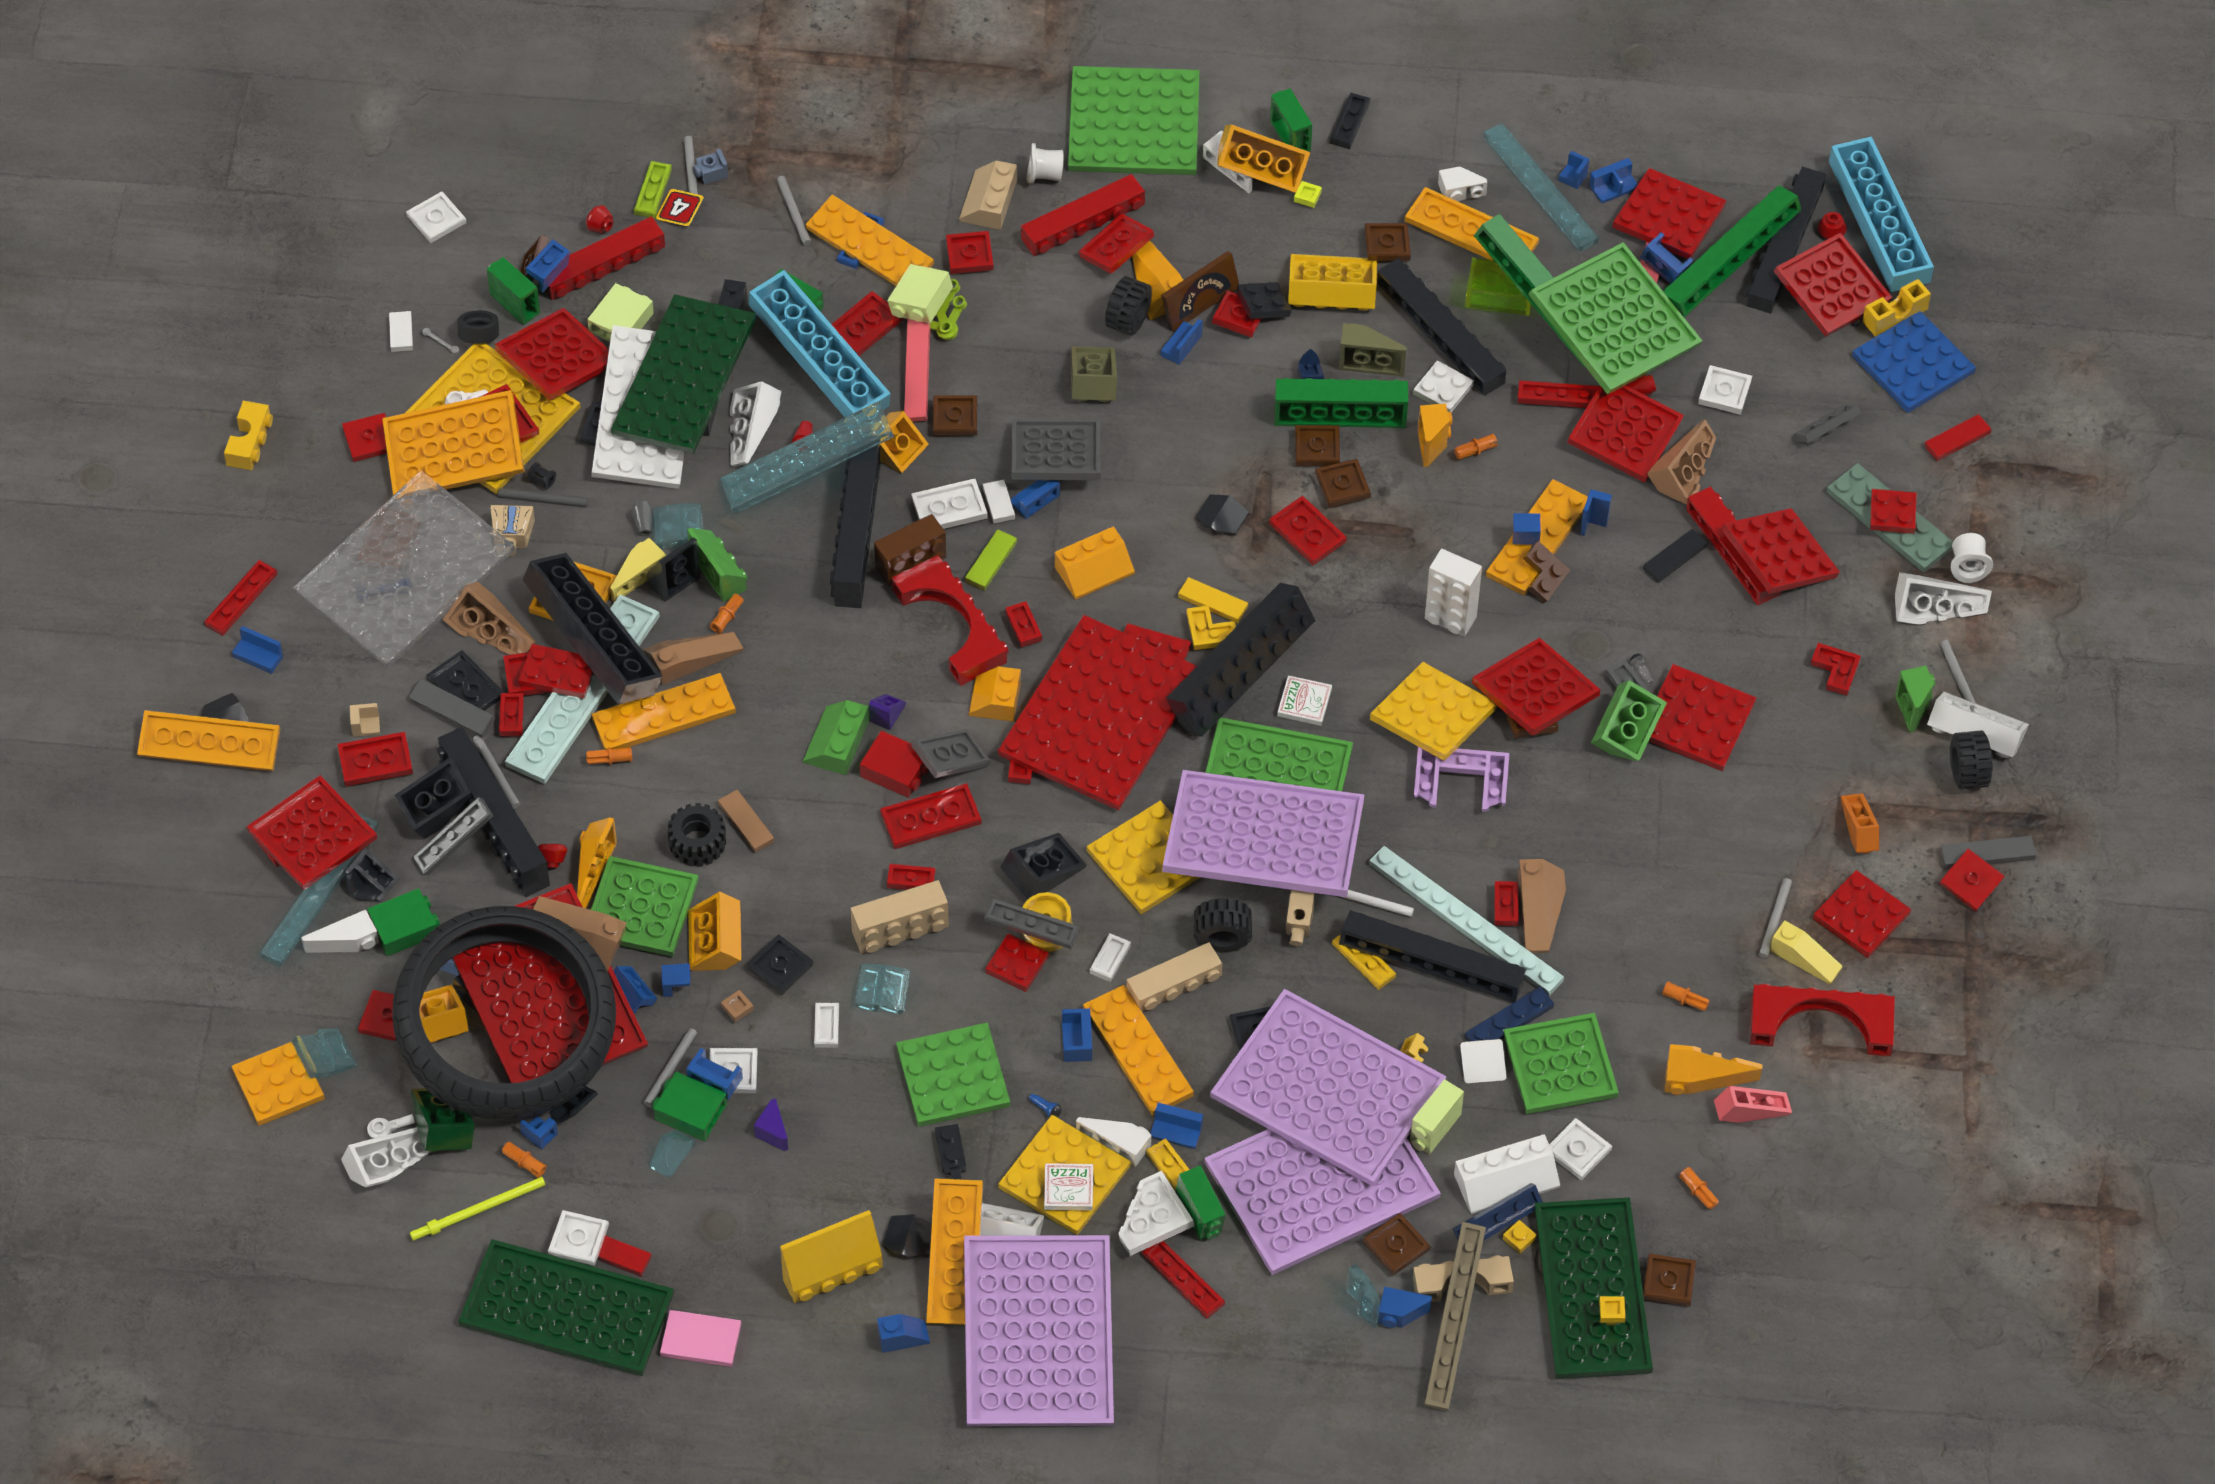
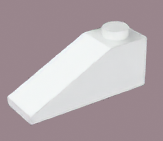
M1220 131L1203 145V158L1247 193L1252 192L1253 178L1217 166L1218 148L1223 131Z
M366 910L301 937L306 953L359 952L364 949H370L379 943L377 930Z
M1082 1117L1076 1120L1077 1130L1128 1159L1134 1167L1137 1166L1146 1154V1150L1151 1147V1134L1141 1126L1137 1127L1132 1123Z

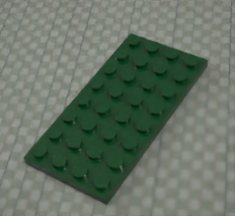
M674 294L612 425V435L694 454L756 321V313Z
M1630 1197L1535 1203L1536 1226L1555 1379L1652 1373L1653 1365ZM1600 1296L1624 1297L1625 1323H1617V1325L1600 1323Z
M491 1239L460 1316L459 1326L643 1376L674 1296V1289Z

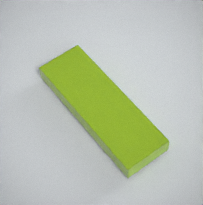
M651 161L634 208V215L648 218L652 216L655 219L672 171V165Z
M997 529L965 577V582L985 591L1016 545L1017 538Z

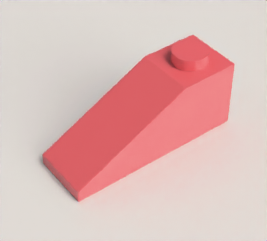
M1728 1086L1714 1099L1719 1121L1740 1123L1787 1116L1792 1113L1786 1092Z

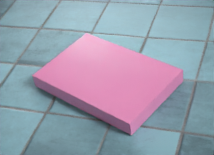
M670 1310L660 1356L732 1367L742 1325L741 1320Z

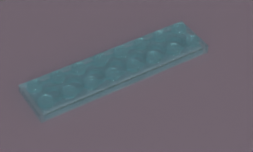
M878 401L720 479L731 509L736 514L893 438L894 435L883 407Z

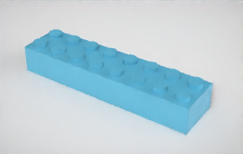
M1872 136L1831 146L1829 164L1890 293L1899 291L1901 287L1917 279L1922 284L1931 283L1934 266Z
M785 270L749 292V306L854 429L890 406L891 393Z

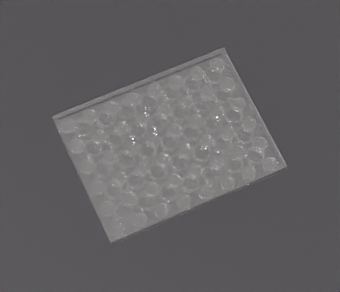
M420 471L293 588L299 596L385 667L389 668L448 613L466 585L474 582L481 583L516 549L499 532L423 471Z

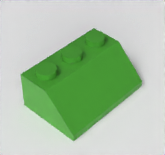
M687 529L688 541L693 537L697 540L699 569L722 601L730 599L734 594L746 591L747 575L742 568H738L732 553H727L721 538H716L710 530Z
M1630 680L1619 684L1591 743L1611 755L1638 762L1667 702Z
M849 700L826 706L803 763L847 775L869 723V707Z

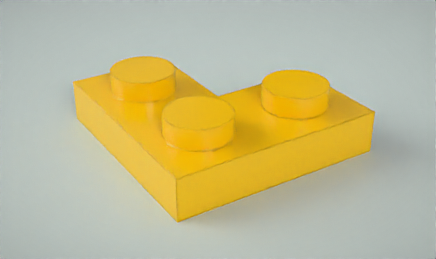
M1209 606L1187 608L1186 610L1194 650L1216 648L1236 628L1235 621L1212 624Z

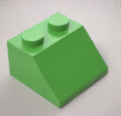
M1927 666L1900 671L1895 697L1910 733L1915 732L1928 710L1930 699L1933 697L1932 690L1935 687V678L1932 673H1929Z

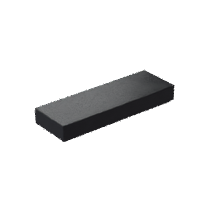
M1350 92L1330 138V144L1351 149L1370 105L1371 98Z
M1691 529L1645 563L1643 569L1659 583L1707 547V542Z

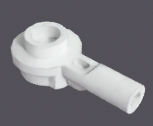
M487 389L474 393L452 391L447 395L445 404L477 398L488 393Z
M412 1114L392 1121L376 1118L368 1124L367 1130L369 1136L374 1139L392 1134V1131L413 1124L415 1121Z

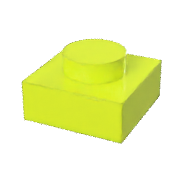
M1301 181L1294 196V202L1314 208L1321 195L1322 187Z

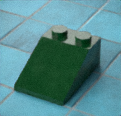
M425 1088L411 1090L419 1138L425 1151L438 1152L440 1150L461 1151L463 1149H472L475 1124L470 1114L456 1110L443 1103Z

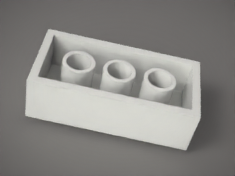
M1441 548L1429 568L1425 619L1434 625L1442 626L1454 634H1460L1465 637L1477 617L1482 566Z

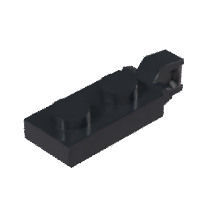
M603 393L599 402H592L580 436V443L596 446Z
M959 1125L935 1127L943 1173L951 1175V1179L962 1180L961 1173L966 1172V1161Z

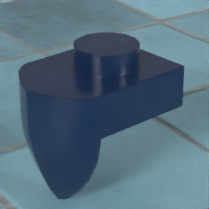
M1310 348L1299 360L1297 370L1300 379H1324L1319 357Z

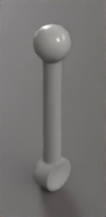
M429 328L423 329L422 333L424 336L433 338L451 350L452 355L459 354L458 346H451L431 333Z

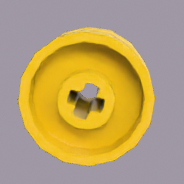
M1050 892L1038 893L1030 897L1022 907L1072 924L1070 906L1058 894ZM1023 934L1026 942L1047 952L1063 948L1062 946Z

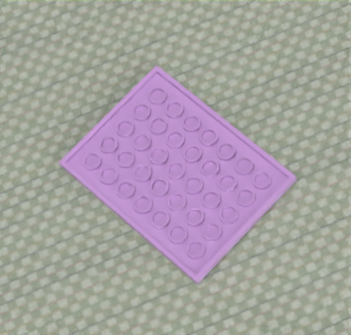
M1183 770L1162 872L1347 897L1365 795Z
M1284 989L1212 1089L1210 1097L1369 1185L1374 1186L1410 1134L1412 1119L1442 1081L1446 1080V1076Z
M1269 1129L1204 1158L1205 1165L1271 1275L1374 1229L1399 1213L1404 1215L1440 1198L1441 1195L1407 1138L1374 1186L1369 1185Z
M1109 1235L964 1236L967 1426H1113Z

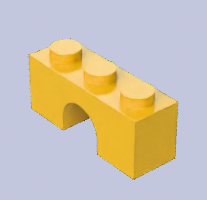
M1917 279L1901 287L1899 295L1891 303H1888L1882 297L1866 305L1862 322L1874 336H1877L1919 311L1924 312L1928 310L1931 293Z
M243 401L237 416L239 431L247 432L248 434L242 437L230 435L224 456L226 466L252 471L255 462L259 461L260 447L266 442V431L272 425L273 415L270 414L269 405Z

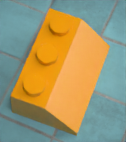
M1114 526L1055 552V569L1075 600L1135 574L1126 545Z
M719 891L690 908L688 911L690 970H726L740 962V900Z

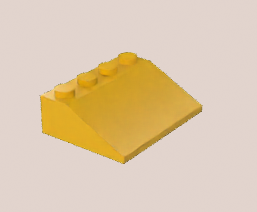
M1291 254L1288 297L1290 305L1295 307L1309 305L1316 308L1336 307L1338 309L1358 308L1362 311L1375 309L1377 261H1367V258Z
M870 1210L780 1246L783 1281L794 1303L808 1301L816 1294L830 1292L838 1285L852 1283L858 1277L865 1274H874L880 1268H883L882 1253Z

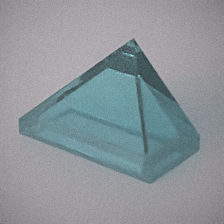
M677 1130L662 1135L650 1162V1168L670 1179L696 1141Z

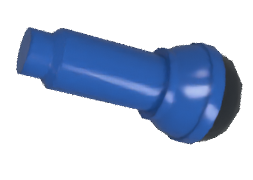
M1033 1093L1030 1095L1029 1100L1043 1109L1049 1118L1051 1115L1055 1117L1060 1116L1062 1109L1058 1103L1048 1102Z

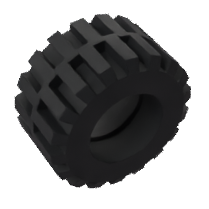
M1128 276L1122 277L1116 284L1108 301L1105 313L1106 327L1130 336L1134 335L1141 328L1149 311L1152 299L1151 285Z
M1979 730L1954 733L1950 743V762L1952 775L1957 787L1960 790L1989 787L1993 773V762L1990 743L1985 732Z
M695 803V806L688 804L685 809L681 807L677 809V814H672L671 820L668 822L667 831L669 848L676 859L679 858L683 864L688 862V866L698 864L699 867L703 866V863L706 862L709 865L713 863L712 859L717 860L720 857V853H723L725 850L726 830L725 822H723L722 815H718V810L715 808L711 810L710 805L707 804L703 807L701 803ZM693 831L708 833L700 839H691L686 836Z
M1218 898L1202 902L1194 910L1195 942L1200 946L1209 942L1214 951L1230 952L1247 946L1252 940L1251 908H1248L1246 903L1231 898Z

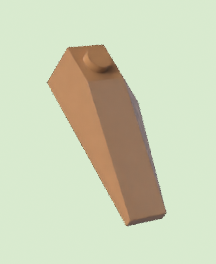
M1706 419L1702 420L1664 454L1647 473L1658 492L1684 504H1687L1689 496L1699 492L1701 486L1699 480L1706 471L1704 464L1706 459L1710 458L1716 436Z
M478 581L466 585L443 618V621L459 634L477 639L480 643L489 644L510 655L529 652L531 644L536 642L502 603Z
M734 632L667 640L643 649V652L663 676L660 681L662 685L744 651Z
M1544 859L1519 860L1518 882L1525 949L1531 953H1549L1566 893L1564 870Z
M539 896L533 909L561 920L582 935L595 949L608 972L625 935L627 923L604 913Z

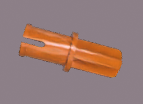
M1494 434L1479 439L1473 438L1471 442L1455 447L1454 454L1457 459L1473 454L1480 455L1482 451L1497 447V439Z
M734 594L725 606L719 608L718 615L709 625L714 632L722 633L730 620H734V613L743 603V598L738 594Z
M608 747L607 750L587 751L586 761L589 765L602 763L612 765L615 762H632L631 747L617 749Z
M1667 981L1662 993L1664 996L1681 1002V1005L1688 1004L1702 1011L1707 1009L1710 1001L1705 997L1690 992V988L1685 989Z
M507 1142L503 1147V1154L517 1162L519 1168L523 1167L537 1178H540L545 1173L547 1165L533 1157L531 1152H525L511 1142Z
M1687 1167L1680 1173L1679 1178L1689 1187L1691 1194L1697 1196L1708 1209H1713L1718 1205L1719 1200L1707 1188V1183L1702 1181L1691 1167Z

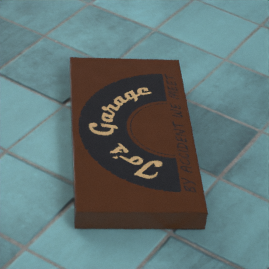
M1229 251L1225 252L1161 295L1169 329L1172 331L1177 330L1184 321L1189 322L1222 300L1227 290L1234 292L1237 289L1239 280L1232 253Z

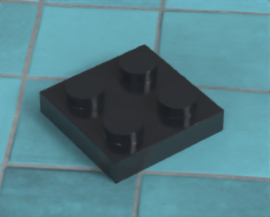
M1278 282L1237 285L1236 292L1250 319L1289 317L1291 315L1292 309Z
M778 934L747 964V969L779 994L783 995L813 966V960Z

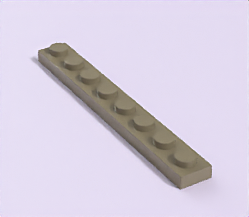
M1462 1222L1424 1407L1446 1412L1449 1410L1486 1227Z

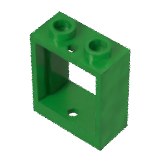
M1289 88L1272 94L1270 123L1279 138L1285 144L1310 152L1313 124L1293 91Z

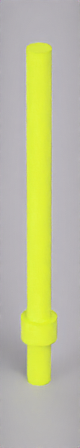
M543 1177L537 1178L440 1220L433 1219L426 1222L425 1226L409 1232L411 1239L414 1241L429 1234L431 1236L440 1233L441 1229L541 1188L545 1186Z

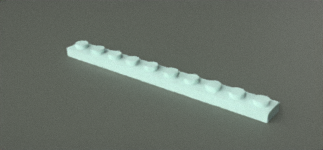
M1383 846L1369 860V866L1497 959L1527 968L1525 980L1536 988L1541 987L1548 996L1563 982L1564 976L1387 847Z

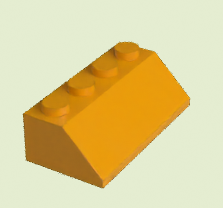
M1231 124L1225 125L1218 148L1217 166L1296 193L1310 152Z

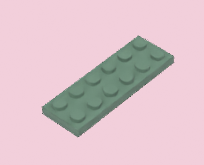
M1857 463L1829 485L1826 493L1870 528L1872 489H1890ZM1917 511L1914 534L1872 530L1923 573L1953 549V541Z

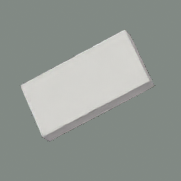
M411 311L389 313L391 352L412 351Z
M999 480L983 484V491L993 524L1015 519V513L1005 481Z
M1109 934L1090 968V974L1111 982L1127 954L1131 942Z
M815 1003V1048H838L839 1003Z

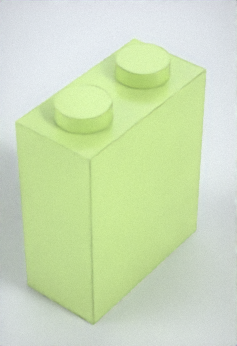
M910 264L887 300L892 316L931 323L953 288L949 272Z
M615 283L588 318V329L592 334L609 342L611 341L613 325L642 329L653 315V302L647 296L639 295L630 288Z
M1445 1079L1412 1119L1410 1143L1418 1151H1424L1429 1155L1462 1113L1464 1091Z

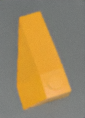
M1149 241L1132 256L1136 280L1149 284L1152 287V299L1147 313L1148 318L1152 320L1166 314L1161 295L1182 282L1183 278L1155 245Z
M609 817L590 823L587 830L583 831L580 836L581 851L577 896L582 907L585 909L605 870L608 858L612 855L617 844L614 818Z
M1670 1044L1664 1092L1674 1095L1692 1094L1759 1081L1762 1064L1740 1058L1724 1059L1721 1057V1053L1714 1052L1712 1055L1701 1052V1048L1695 1046Z

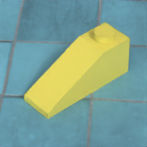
M650 538L638 543L629 553L610 587L613 602L616 601L620 594L626 596L648 581L647 572L666 556Z
M1785 920L1772 938L1770 949L1772 953L1830 985L1843 967L1805 931Z

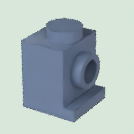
M720 148L716 149L715 153L696 158L697 165H694V170L697 178L701 177L704 185L728 178L727 162Z

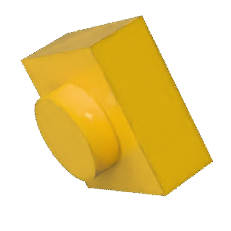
M1518 1220L1503 1234L1502 1239L1521 1254L1536 1240L1537 1234Z

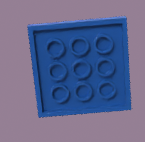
M1921 311L1856 348L1852 353L1853 358L1907 413L1972 375L1976 370V367Z

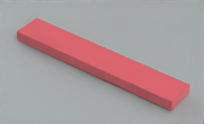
M908 319L904 412L912 422L926 421L928 412L930 323Z

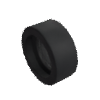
M483 310L470 311L460 315L457 319L458 337L462 341L481 344L491 342L499 336L498 316L492 312Z

